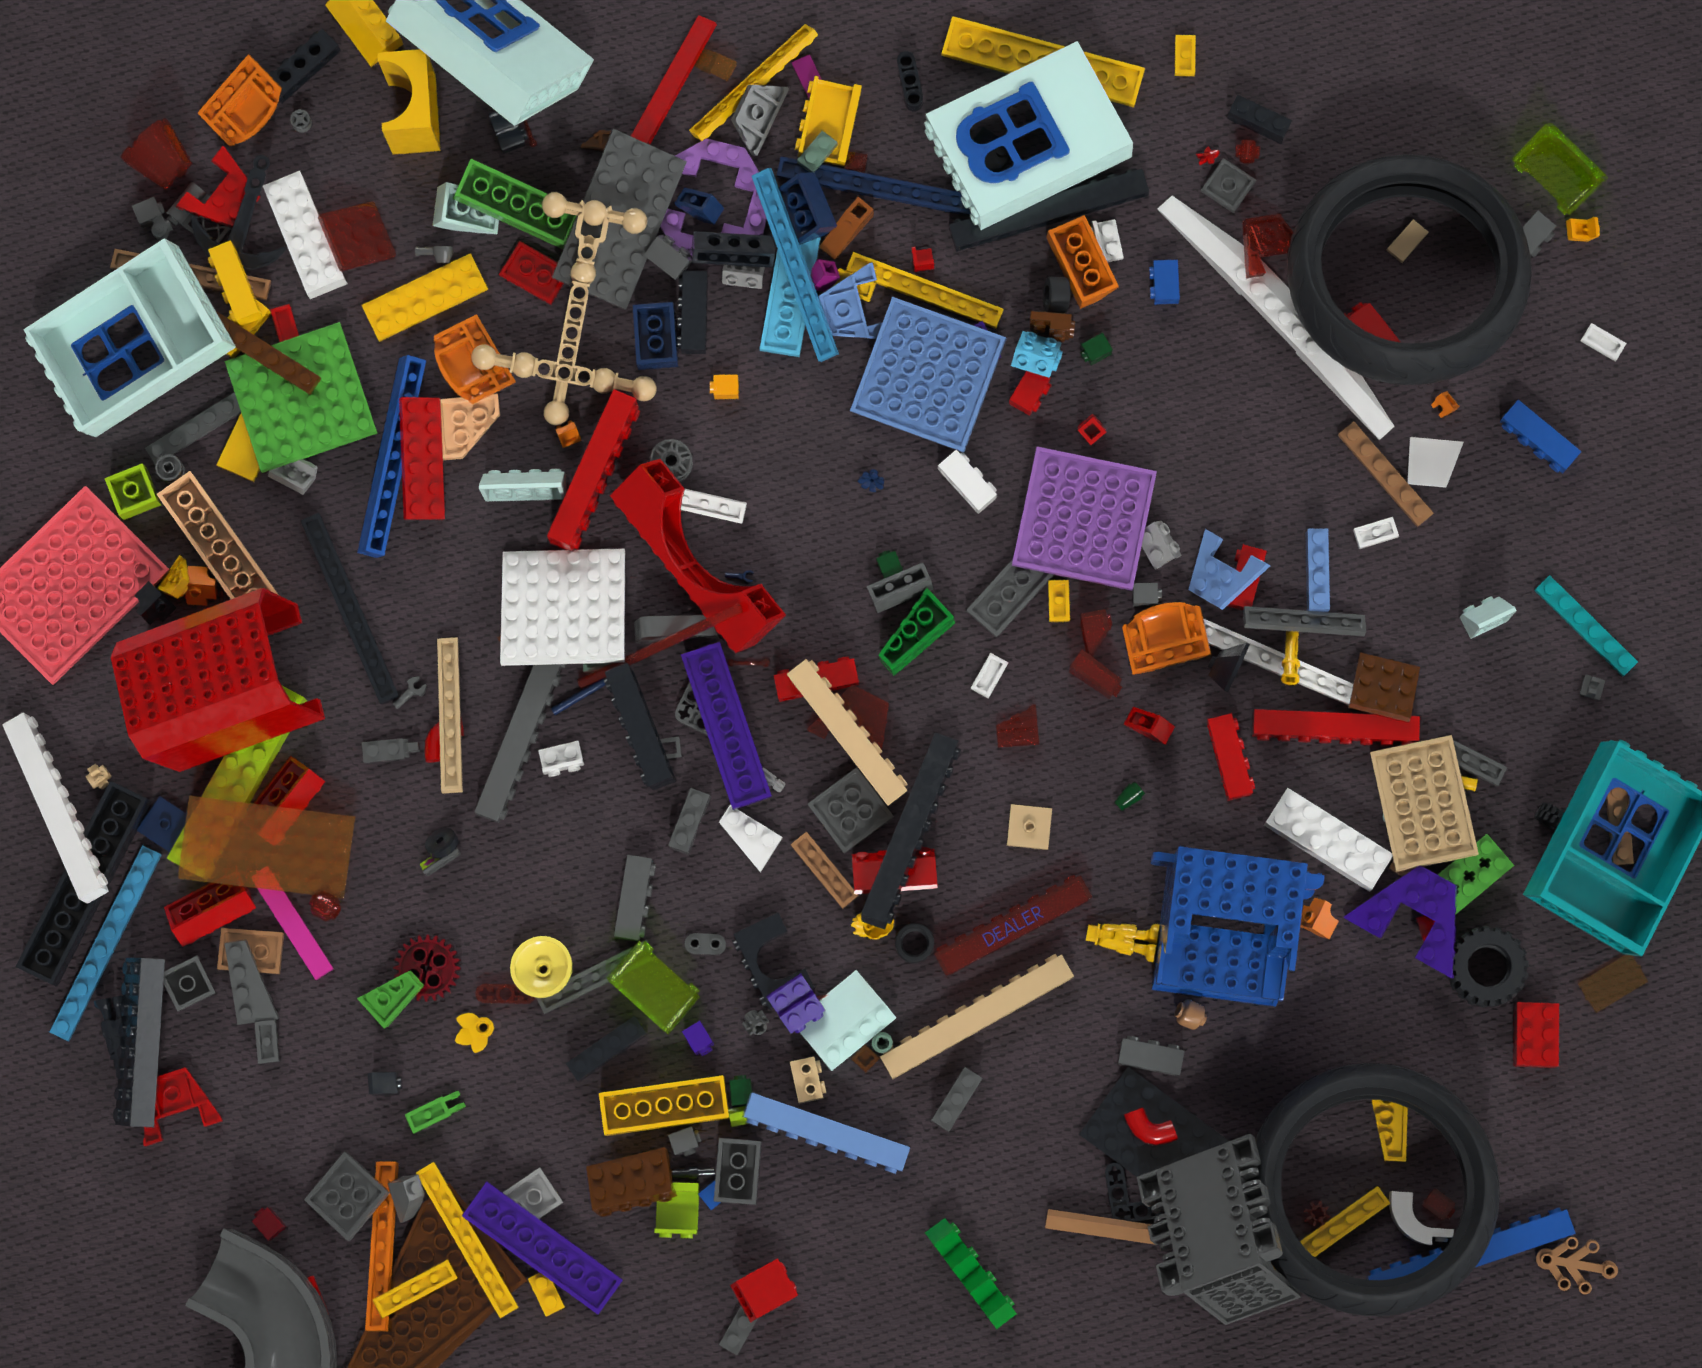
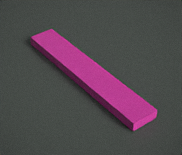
M269 866L250 876L315 980L332 971L334 968Z

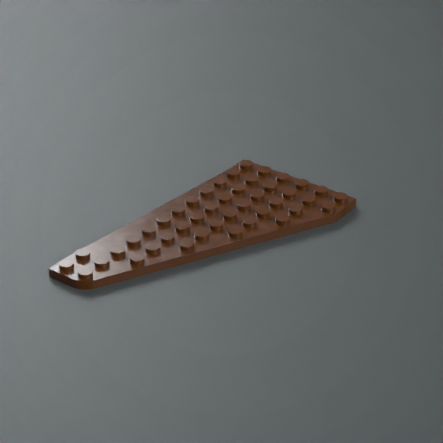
M448 1182L449 1188L463 1212H465L468 1205ZM430 1198L421 1205L392 1269L391 1289L446 1260L452 1266L457 1279L390 1314L388 1331L364 1330L348 1368H438L495 1311ZM470 1222L512 1294L528 1280L498 1242Z

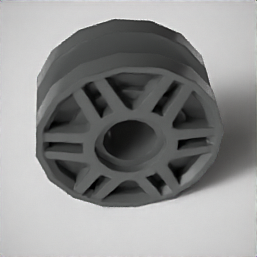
M667 439L659 442L652 449L650 461L661 459L679 482L685 480L691 473L693 467L692 454L683 442ZM670 457L677 459L676 464L673 466L666 464V460Z

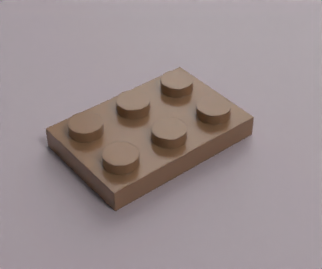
M221 928L218 970L229 971L224 943L247 939L259 972L280 974L284 933Z

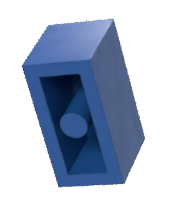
M1154 260L1152 267H1149V279H1153V287H1150V299H1154V305L1178 304L1180 300L1178 260Z

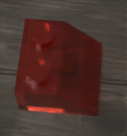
M1105 609L1082 613L1079 621L1087 660L1093 658L1108 636L1109 630H1111L1110 614L1106 615Z

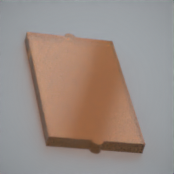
M1624 955L1579 982L1578 985L1586 996L1585 1000L1589 1001L1597 1013L1644 985L1648 980L1640 969L1641 965L1636 963L1633 956Z

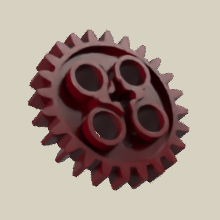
M429 934L426 935L425 940L419 935L418 942L411 938L410 946L403 944L406 949L404 952L398 950L401 958L394 959L399 963V966L393 967V969L399 971L394 977L396 978L410 970H418L420 974L418 979L422 982L425 975V970L422 967L428 965L430 952L434 951L429 963L432 970L427 971L425 985L416 994V1000L420 1001L422 996H424L425 1002L429 1001V997L437 1001V995L445 998L444 991L446 990L451 993L449 986H457L453 980L454 978H460L459 975L455 974L456 971L461 970V967L456 966L461 960L454 958L458 952H450L453 946L449 944L445 947L446 940L442 939L438 942V936L436 935L433 940H431ZM420 950L425 951V958L422 961H417L415 958L416 953ZM438 956L445 957L443 966H436L435 960ZM432 976L439 977L440 981L437 986H430L429 980Z

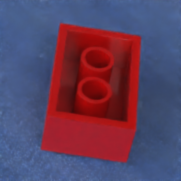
M1514 1003V1067H1559V1003Z

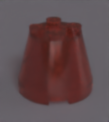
M166 118L162 121L160 119L145 129L133 142V147L128 146L120 157L128 166L160 187H163L164 190L174 183L173 180L176 177L182 178L188 172L187 169L193 164L174 128Z

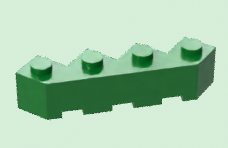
M944 1218L925 1232V1234L994 1327L998 1329L1017 1314L1012 1308L1015 1304L1008 1294L1003 1296L994 1282L997 1280L991 1271L985 1272L976 1258L979 1256L973 1247L967 1248L958 1236L961 1231L955 1223L949 1224L946 1218Z

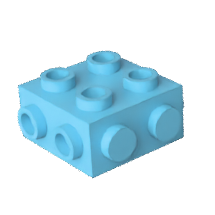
M1023 331L1015 349L1011 366L1050 378L1052 371H1057L1063 351L1060 350L1061 342L1056 341L1054 338L1038 336L1034 332Z

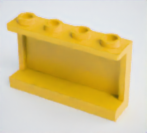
M815 76L814 81H810L807 93H811L810 100H805L803 112H807L806 119H801L799 131L803 133L801 139L797 138L795 150H798L797 157H800L820 132L823 131L838 142V146L823 163L845 167L862 86L854 84V87L819 80V76Z

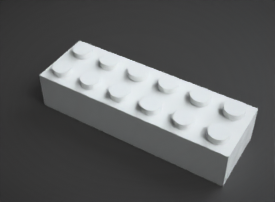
M297 171L263 185L308 297L312 299L346 285V279L301 172Z
M1289 788L1286 789L1264 824L1270 830L1369 892L1373 889L1393 857L1392 853Z

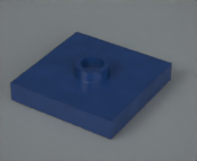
M159 797L137 831L170 852L190 816L162 797Z

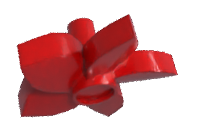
M1207 147L1204 153L1196 154L1197 158L1201 159L1199 165L1206 162L1213 164L1220 152L1219 150L1211 151Z

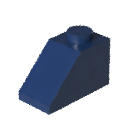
M685 187L674 203L697 220L713 225L724 210L723 206L712 194Z

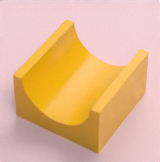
M420 49L377 53L378 62L388 86L402 87L412 93L407 109L396 119L382 123V132L392 154L440 151L436 74L429 56Z

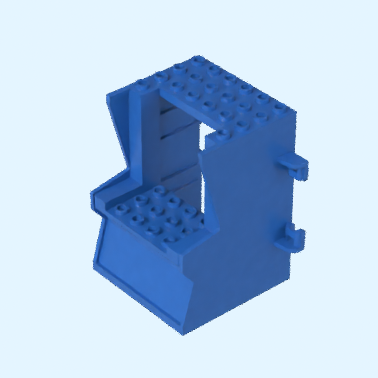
M1179 846L1175 854L1153 852L1150 864L1167 867L1152 990L1276 1007L1278 1001L1282 1002L1284 999L1288 967L1290 971H1295L1303 899H1309L1313 896L1315 890L1323 885L1325 875L1307 872L1308 864L1188 847ZM1192 914L1264 924V933L1256 934L1191 925Z

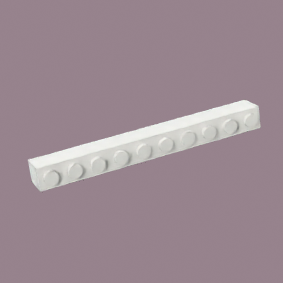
M21 713L2 725L79 900L88 904L109 892L106 886L108 881L104 874L100 872L98 868L100 863L90 850L92 845L83 834L84 827L75 816L77 811L67 798L69 793L59 780L61 775L52 764L54 761L53 757L44 746L46 741L37 730V721L33 716L30 717L25 713Z

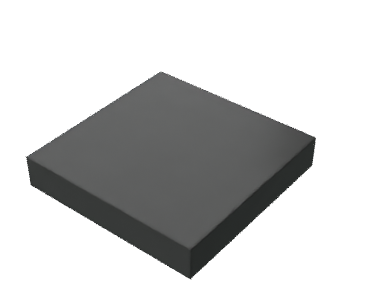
M1223 158L1200 192L1232 213H1235L1255 184L1256 179Z

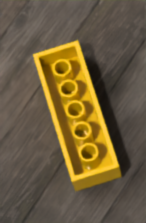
M723 1075L599 1093L605 1136L730 1118L725 1077Z

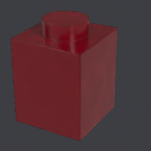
M263 1207L254 1214L255 1219L252 1221L268 1241L273 1240L287 1227L269 1207L266 1209Z

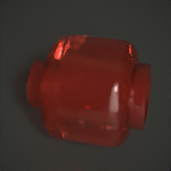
M326 891L314 894L309 901L311 914L326 922L336 919L341 911L339 899Z

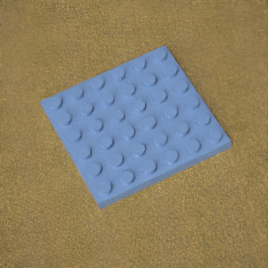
M892 297L850 411L964 453L1007 338Z

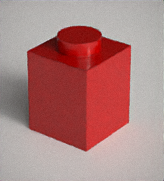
M1091 414L1077 426L1078 431L1090 445L1106 433V428L1094 414Z

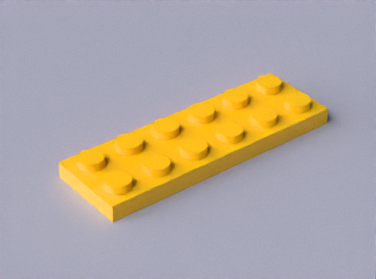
M470 253L363 304L362 307L380 342L487 291L488 288Z

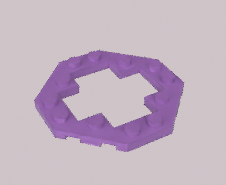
M706 138L676 155V157L687 161L682 174L697 177L701 159L739 168L735 187L753 192L744 228L724 223L721 233L763 235L767 218L751 177L759 173L745 148ZM667 209L660 226L664 235L672 237L675 240L674 244L679 248L684 247L687 249L692 257L693 235L681 232L686 214Z

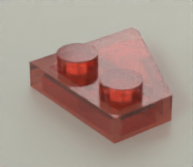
M1036 704L1029 706V709L1020 714H1015L1010 720L996 725L998 748L1039 744Z

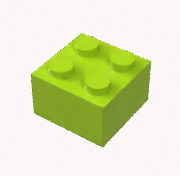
M143 463L104 478L118 515L123 520L161 506L148 469Z

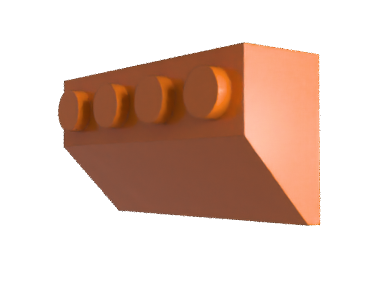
M1085 215L1048 231L1046 237L1064 276L1069 279L1070 289L1080 309L1101 300L1119 287Z

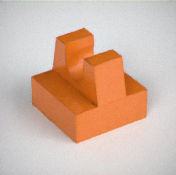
M1448 391L1438 395L1431 404L1433 408H1436L1438 405L1442 406L1443 410L1439 414L1440 418L1460 407Z
M572 420L567 421L568 425L563 427L560 425L556 426V432L563 448L582 441L577 427Z

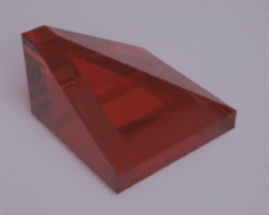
M848 152L844 169L865 173L868 154Z

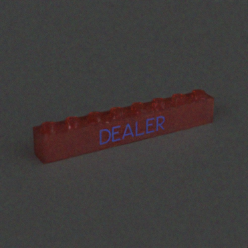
M1072 875L1064 880L1065 884L1057 887V885L1046 889L1047 894L1041 897L1037 894L1027 900L1028 904L1022 907L1020 904L1009 909L1010 913L1004 917L1002 914L997 915L991 919V924L987 926L981 924L972 929L974 933L968 936L965 933L954 939L955 943L950 946L946 943L936 948L937 952L934 956L945 977L1091 900L1092 896L1081 875L1078 877Z

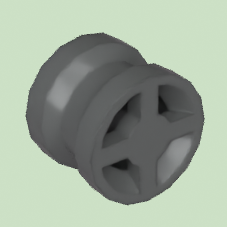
M299 109L291 114L290 122L295 131L304 133L310 130L312 120L307 111Z

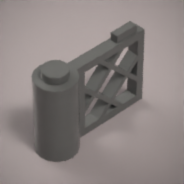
M191 182L166 214L170 223L175 226L179 224L194 235L193 228L189 226V223L192 221L191 217L196 215L186 210H179L176 208V205L186 192H189L203 204L207 202L210 196ZM196 216V218L202 219V227L206 231L217 230L218 238L216 242L218 243L231 230L228 226L219 227V223H216L217 227L205 228V217Z

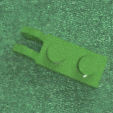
M459 1091L437 1098L405 1114L413 1134L465 1108V1103H459L450 1109L446 1102L460 1096Z

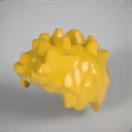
M861 913L852 919L854 922L851 924L856 929L853 931V934L877 940L891 932L894 926V919L891 924L887 923L885 930L862 922Z

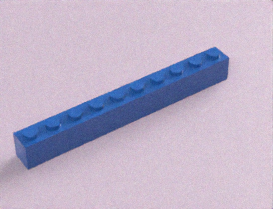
M410 355L399 358L357 552L374 558L385 555L402 476L399 398L419 396L426 360Z
M1559 1207L1548 1211V1216L1541 1218V1215L1538 1214L1529 1217V1222L1521 1224V1221L1508 1224L1509 1229L1503 1231L1501 1227L1494 1229L1489 1245L1476 1267L1576 1234L1568 1211H1561ZM1441 1247L1429 1251V1256L1422 1258V1255L1419 1254L1410 1257V1262L1402 1264L1401 1261L1389 1264L1390 1269L1382 1271L1380 1267L1369 1271L1370 1275L1366 1279L1387 1280L1411 1274L1428 1265L1443 1251Z

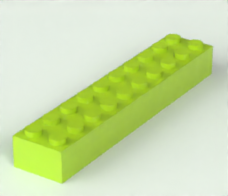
M282 686L292 702L297 704L307 702L303 696ZM290 732L223 757L167 857L168 860L205 880L208 879Z

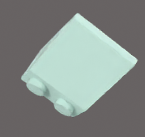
M446 182L437 187L433 226L454 231L497 235L498 219L453 199L459 185Z
M1491 596L1482 600V605L1476 608L1474 605L1465 608L1460 619L1470 639L1506 623L1516 612L1515 607L1501 597L1493 599Z

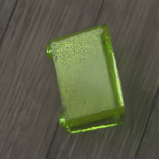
M1552 123L1545 124L1512 158L1515 162L1514 167L1518 171L1530 173L1557 199L1559 204L1557 208L1564 215L1567 213L1571 215L1608 180V176Z
M638 941L605 978L669 1035L700 998L698 995L700 990L692 983L687 985L652 953L654 948L646 941L643 943Z

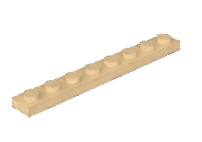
M458 637L437 639L442 794L463 792Z

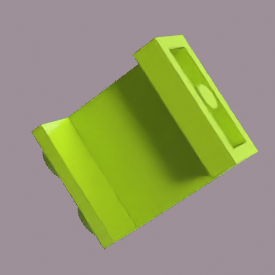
M673 1182V1189L676 1191L677 1196L668 1202L657 1201L656 1229L654 1233H659L661 1238H672V1234H680V1238H693V1234L698 1235L699 1183Z

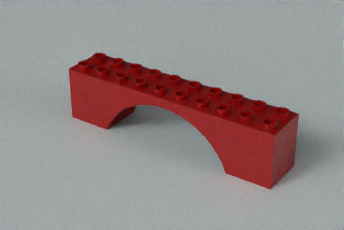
M661 459L639 465L610 495L614 500V504L622 510L627 520L638 530L641 538L646 540L653 553L662 560L665 568L674 575L677 583L686 590L690 599L702 610V614L710 620L715 630L726 640L730 649L738 653L756 645L786 614L762 584L754 586L728 584L711 575L698 563L687 545L681 524V504L685 488Z

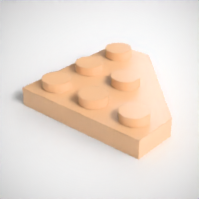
M492 394L474 404H471L462 397L440 399L443 460L463 459L500 416L498 394Z

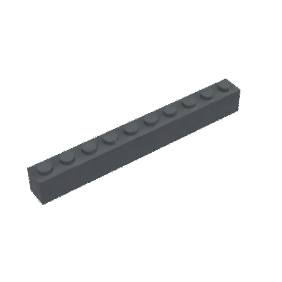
M567 664L533 665L474 813L497 823H500L501 819L504 820L508 813L507 803L509 800L512 801L515 796L516 789L513 788L516 781L520 782L524 770H521L523 763H527L530 758L531 751H529L531 743L535 744L539 735V732H536L539 724L543 725L545 721V708L547 705H551L554 694L551 693L554 686L558 687L562 676L559 675L561 668H565Z

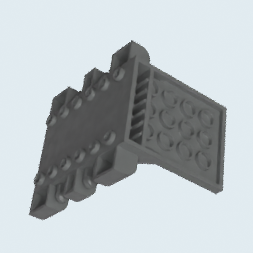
M1252 1134L1242 1136L1137 1177L1142 1203L1151 1207L1152 1213L1165 1211L1164 1214L1154 1218V1224L1147 1226L1150 1241L1155 1245H1159L1160 1251L1173 1249L1172 1252L1162 1257L1163 1263L1156 1265L1161 1291L1168 1296L1185 1293L1225 1325L1302 1297L1301 1292L1292 1286L1288 1279L1275 1270L1270 1262L1283 1254L1276 1225L1270 1222V1218L1256 1219L1268 1212L1267 1207L1271 1202L1268 1189L1261 1183V1180L1247 1181L1259 1174L1257 1167L1261 1164L1256 1139Z

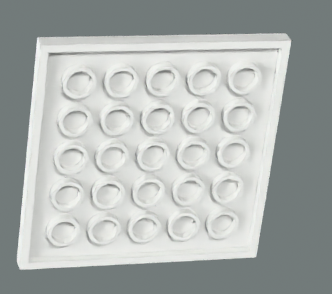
M625 549L573 550L572 552L569 550L503 552L501 666L625 663Z

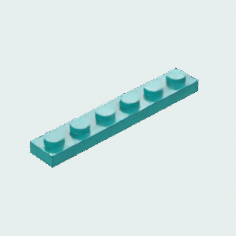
M1550 575L1534 590L1622 677L1638 663Z

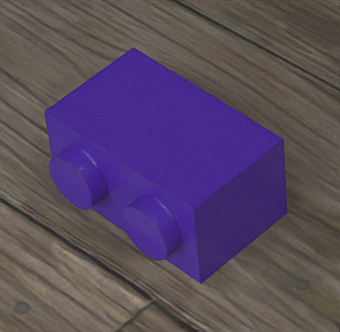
M700 1021L682 1031L696 1055L701 1054L703 1057L713 1051L711 1047L714 1046V1043Z

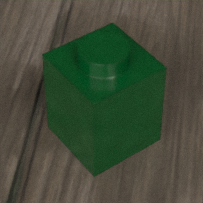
M1101 333L1081 344L1082 351H1080V355L1085 363L1088 361L1092 366L1112 355L1113 349L1104 334Z
M884 551L876 558L883 579L903 571L895 551Z
M746 1075L734 1076V1080H730L732 1106L746 1105L750 1093H752L751 1079H747Z

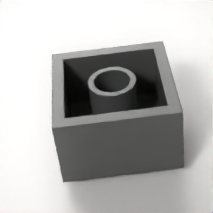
M198 956L164 971L163 983L177 1012L216 994Z

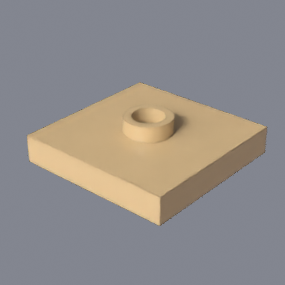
M1011 804L1007 846L1048 850L1052 809Z

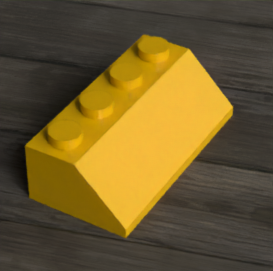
M329 0L325 6L371 67L378 63L377 53L393 52L403 45L401 37L386 22L387 18L373 0Z

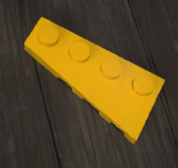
M1372 1100L1384 1161L1406 1162L1408 1108L1389 1101Z

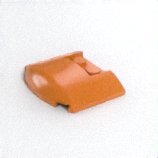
M248 54L199 110L198 114L229 146H234L250 139L264 127L277 107L282 88Z
M477 314L434 335V354L442 376L459 396L468 400L471 404L516 383L508 368L494 365L488 370H480L473 365L471 354L481 344L491 346L497 354H500Z
M1182 602L1156 605L1136 614L1135 618L1128 625L1124 624L1122 627L1133 675L1155 671L1156 669L1211 655L1201 607L1197 605L1192 606Z

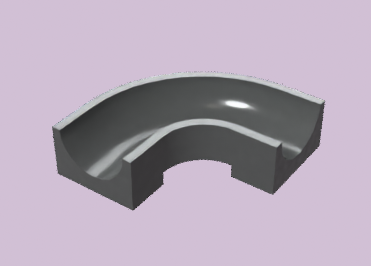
M223 1229L220 1234L221 1244L216 1259L204 1282L197 1292L188 1299L185 1306L226 1326L237 1336L244 1350L245 1368H337V1351L332 1323L321 1297L308 1278L293 1263L272 1250L271 1247L235 1229Z

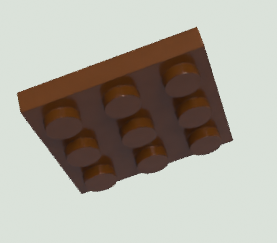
M1360 652L1349 708L1409 722L1420 667Z

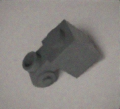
M152 197L132 206L142 229L153 225L151 231L157 240L161 241L164 238H168L173 227L168 219L165 220L163 213L166 211L161 201L157 202L155 197Z

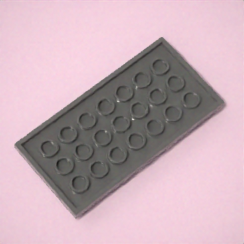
M615 129L611 131L583 201L586 204L591 200H598L606 208L611 206L613 211L623 213L631 208H638L646 214L647 226L642 232L631 234L621 224L608 223L606 239L603 243L599 244L596 257L593 260L595 262L596 277L590 284V288L587 287L588 294L626 310L647 260L644 254L657 236L687 161ZM578 216L575 218L551 277L571 287L574 285L572 284L573 280L570 276V270L576 263V259H579V239L575 236ZM583 219L581 235H592L594 238H600L603 223L598 226H591ZM586 247L582 249L581 255L583 258L589 259L592 257L593 251ZM581 287L576 288L580 291L585 292V290Z

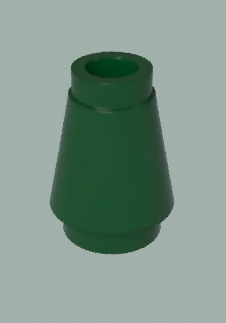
M1134 781L1132 784L1129 783L1114 802L1123 811L1125 808L1143 799L1142 796L1146 793Z

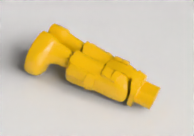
M1099 923L1098 926L1088 924L1086 941L1095 942V945L1116 950V952L1126 955L1137 952L1144 955L1148 962H1154L1157 947L1154 944H1157L1160 925L1153 924L1149 930L1139 931L1136 925L1102 924V926ZM1135 939H1138V940H1143V941H1147V942L1154 943V944H1148V945L1138 944V943H1135L1134 940H1135Z

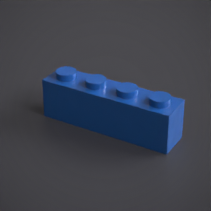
M1520 400L1516 401L1500 421L1502 428L1506 432H1513L1518 436L1517 439L1522 445H1529L1534 450L1533 453L1539 459L1544 458L1550 463V468L1555 472L1560 471L1563 474L1581 453L1577 447Z

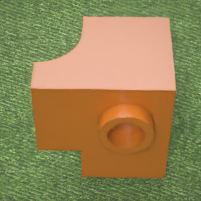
M188 566L189 583L187 585L188 590L185 593L187 604L207 606L208 599H217L216 579L210 578L208 567Z
M1314 898L1310 907L1303 905L1300 927L1317 936L1330 939L1339 921L1331 915L1330 908L1332 904L1326 900Z

